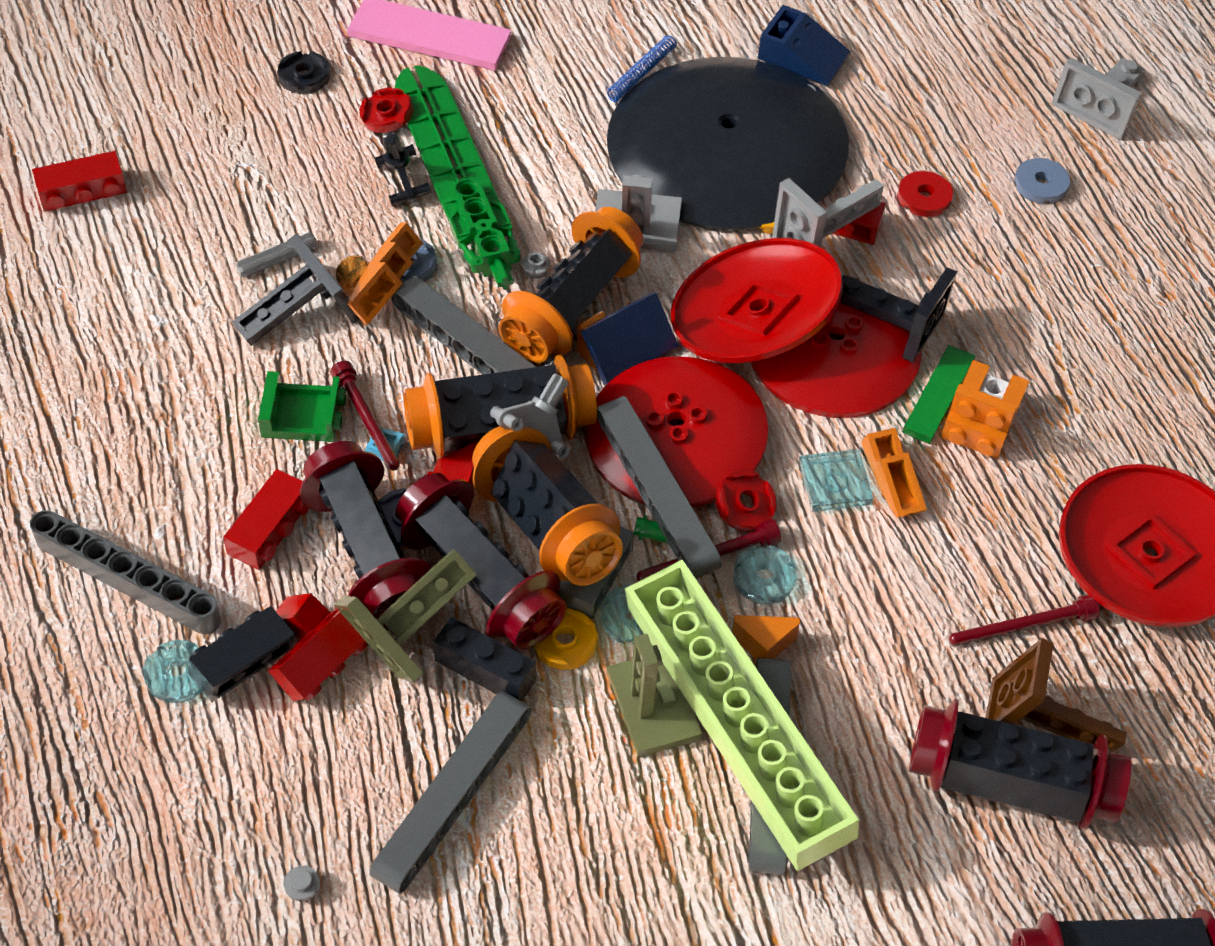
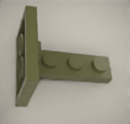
M451 550L377 619L357 597L343 596L334 606L399 679L414 682L423 672L400 645L477 574L456 550ZM383 624H385L388 627V629L395 635L396 638H392L393 636L383 626Z
M648 634L634 637L632 660L607 666L606 673L637 757L640 758L700 741L702 739V732L693 709L663 664L658 646H652Z

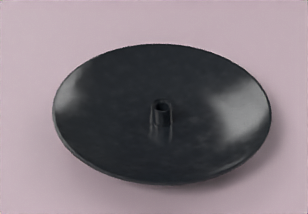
M708 57L668 66L654 72L633 86L623 96L612 113L607 131V150L612 167L622 183L623 175L632 176L639 174L647 178H653V195L682 197L679 221L714 229L758 228L761 225L775 221L780 183L788 178L817 204L824 199L836 186L844 172L849 155V137L844 119L832 100L816 85L799 74L760 60L739 57Z

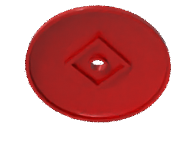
M768 238L743 243L713 256L696 268L685 279L678 289L671 306L672 327L678 340L687 350L711 361L746 363L777 356L810 339L831 319L838 308L843 293L841 272L835 259L827 251L807 241L792 238Z
M840 302L827 324L810 339L787 352L750 363L761 383L777 398L790 406L818 416L852 418L878 412L902 398L913 385L918 375L922 350L914 362L903 359L910 331ZM837 334L840 335L843 339L833 340L829 337V335Z
M681 356L649 360L617 375L596 397L597 407L622 396L628 399L692 508L715 502L719 484L731 473L740 470L755 472L766 451L768 421L759 396L741 376L712 361ZM596 418L594 425L586 426L587 447L593 465L600 476L613 489L631 500L645 504ZM673 419L684 421L682 425L672 426L669 424Z
M1146 464L1122 465L1103 470L1086 479L1075 489L1066 502L1061 515L1059 544L1068 570L1079 586L1090 597L1119 616L1157 627L1190 626L1215 617V491L1182 472ZM1143 548L1154 549L1158 556L1146 554Z

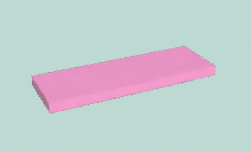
M363 0L347 29V34L349 37L496 70L512 37V30L389 1Z

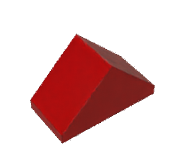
M312 593L288 596L276 611L295 633V637L300 640L331 613Z

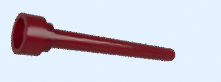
M350 361L337 362L330 370L332 378L334 376L340 377L341 387L346 388L351 401L387 467L391 471H396L400 463L355 383L357 377L356 370Z
M770 519L761 522V526L755 528V532L714 546L719 555L723 556L758 543L760 545L766 544L768 547L781 543V533L776 521ZM675 558L640 570L636 574V578L638 581H641L679 561Z
M1089 595L1079 596L1069 606L952 633L949 636V642L951 645L956 646L1075 617L1077 620L1082 619L1085 622L1098 619L1100 616L1099 604Z

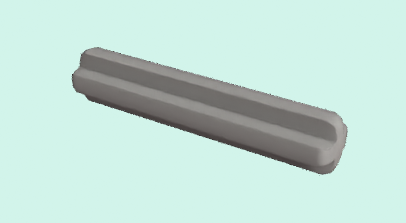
M312 232L299 236L310 250L316 248L317 242ZM285 241L237 261L236 267L241 277H246L298 254L289 242Z

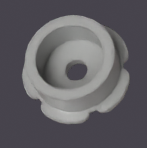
M534 252L525 256L522 264L529 277L539 279L547 274L551 262L542 253Z

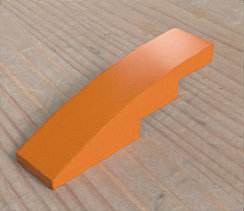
M407 222L400 223L383 243L362 274L347 302L348 306L365 325L371 322L403 284L400 278L413 264L410 260L412 256L423 245L421 239Z

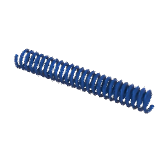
M669 35L662 38L647 54L608 88L607 95L609 99L613 102H618L623 95L633 88L638 81L677 46L676 40Z

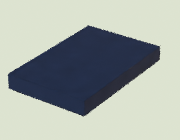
M651 293L580 330L603 384H608L617 375L637 364L656 359L678 347L657 293Z

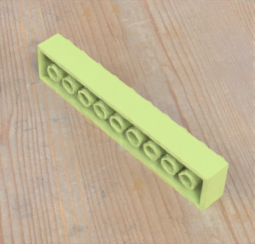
M681 560L625 588L628 610L643 633L648 634L652 646H658L666 669L795 869L799 871L858 838L859 819L684 561Z

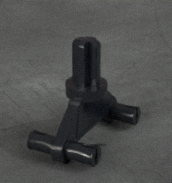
M387 133V137L383 138L386 152L383 155L374 157L377 168L387 165L388 168L397 170L405 191L388 195L392 207L407 201L411 204L416 202L415 198L431 194L428 182L413 188L409 183L404 167L408 165L410 157L416 155L413 144L402 147L397 134Z

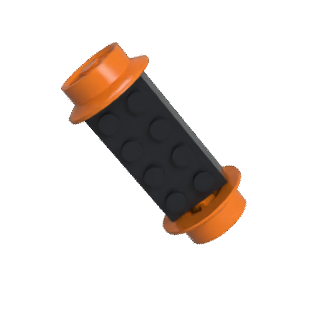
M602 207L597 212H583L574 219L571 232L575 244L569 249L570 256L567 259L566 257L553 267L555 273L551 277L547 276L537 285L536 288L539 291L536 294L526 291H513L504 298L502 302L504 317L499 322L498 329L505 344L532 363H542L549 356H563L570 351L573 345L570 327L614 276H631L640 267L641 255L639 250L643 245V235L636 222L625 212L614 207Z
M557 355L554 365L438 381H434L431 373H426L422 386L405 388L403 390L404 412L412 450L432 448L438 459L443 457L444 451L458 450L474 442H479L485 434L499 427L496 419L490 415L493 407L499 406L504 409L532 401L534 396L539 398L553 374H558L568 381V385L555 408L559 410L556 416L560 434H564L567 440H573L577 427L594 425L596 423L597 403L591 371L587 364L568 366L561 355Z
M499 426L481 438L475 447L472 458L475 489L484 499L499 503L540 551L539 560L543 571H554L560 577V581H570L579 586L594 584L611 573L618 564L623 551L622 540L619 537L621 529L619 518L610 507L599 504L554 455L547 437L534 428L523 427L520 431L515 432L512 429H504Z

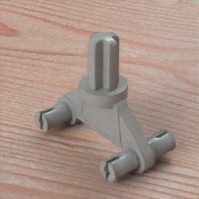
M553 374L539 398L534 396L533 400L527 403L504 409L495 406L491 409L490 415L496 419L500 427L512 429L515 432L520 431L523 427L537 429L549 440L551 451L554 455H558L561 458L569 455L570 449L563 444L556 414L559 410L555 408L568 385V381L562 376Z

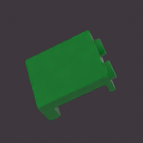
M267 371L258 415L261 438L334 442L336 430H341L342 412H339L340 406H345L346 388H341L340 377H333L332 386L281 383L279 372Z

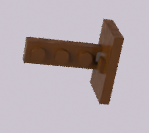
M1041 638L993 677L985 718L1009 724H1015L1022 719L1059 736L1094 745L1099 735L1103 734L1107 737L1110 751H1116L1126 742L1127 732L1114 727L1109 722L1099 721L1084 714L1079 709L1069 708L1054 701L1053 698L1045 696L1054 645L1051 641Z

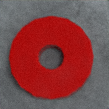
M388 87L378 89L373 92V96L369 99L366 97L362 101L359 108L360 118L364 126L373 132L386 133L395 131L403 127L411 119L413 104L409 95L404 94V91L399 88ZM385 108H391L388 111L381 112Z
M915 171L906 175L900 181L897 197L900 205L903 208L906 206L910 209V213L916 216L934 217L942 214L943 210L950 207L953 189L943 176L935 172ZM920 192L929 193L931 196H923Z
M740 470L731 473L719 484L716 492V507L720 517L728 526L742 532L755 531V528L761 526V522L770 520L777 509V499L772 485L767 480L764 481L754 471ZM741 494H746L752 499V508H747L741 503Z

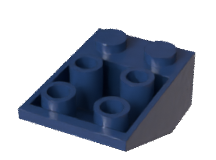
M786 5L781 6L760 35L759 60L786 68L800 76L826 86L830 85L850 55L849 49L807 13Z

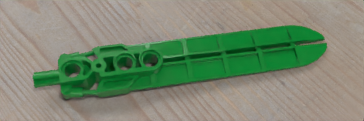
M414 66L422 86L419 89L410 68H405L396 79L395 88L403 90L404 94L409 95L411 98L413 114L407 125L448 219L456 244L459 249L464 251V258L470 265L472 272H482L484 277L493 275L498 288L502 287L503 290H507L510 284H514L510 273L512 270L511 264L518 263L521 258L518 242L514 239L512 224L503 204L500 203L445 80L438 73L427 67ZM423 96H426L433 114H430ZM434 121H437L444 140H441ZM445 147H448L456 165L455 167H453ZM457 174H460V180L458 179ZM470 244L472 248H475V252L469 250L467 245Z

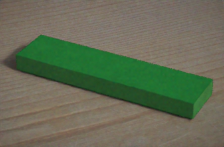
M948 344L904 425L902 433L931 444L953 402L958 385L963 383L976 355Z

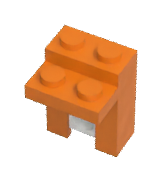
M973 360L963 383L958 385L941 438L998 459L1023 402L1030 380L1013 374L1010 382L987 374L990 368L989 365Z

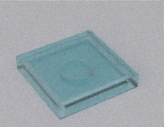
M859 449L800 456L799 465L812 512L872 505L874 498Z

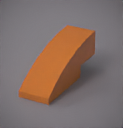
M896 428L867 434L861 441L875 480L896 518L925 512L927 508L909 453L903 452Z

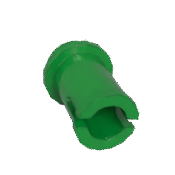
M644 515V518L637 517L634 535L639 536L638 540H642L643 537L668 544L656 521L647 519L646 515Z

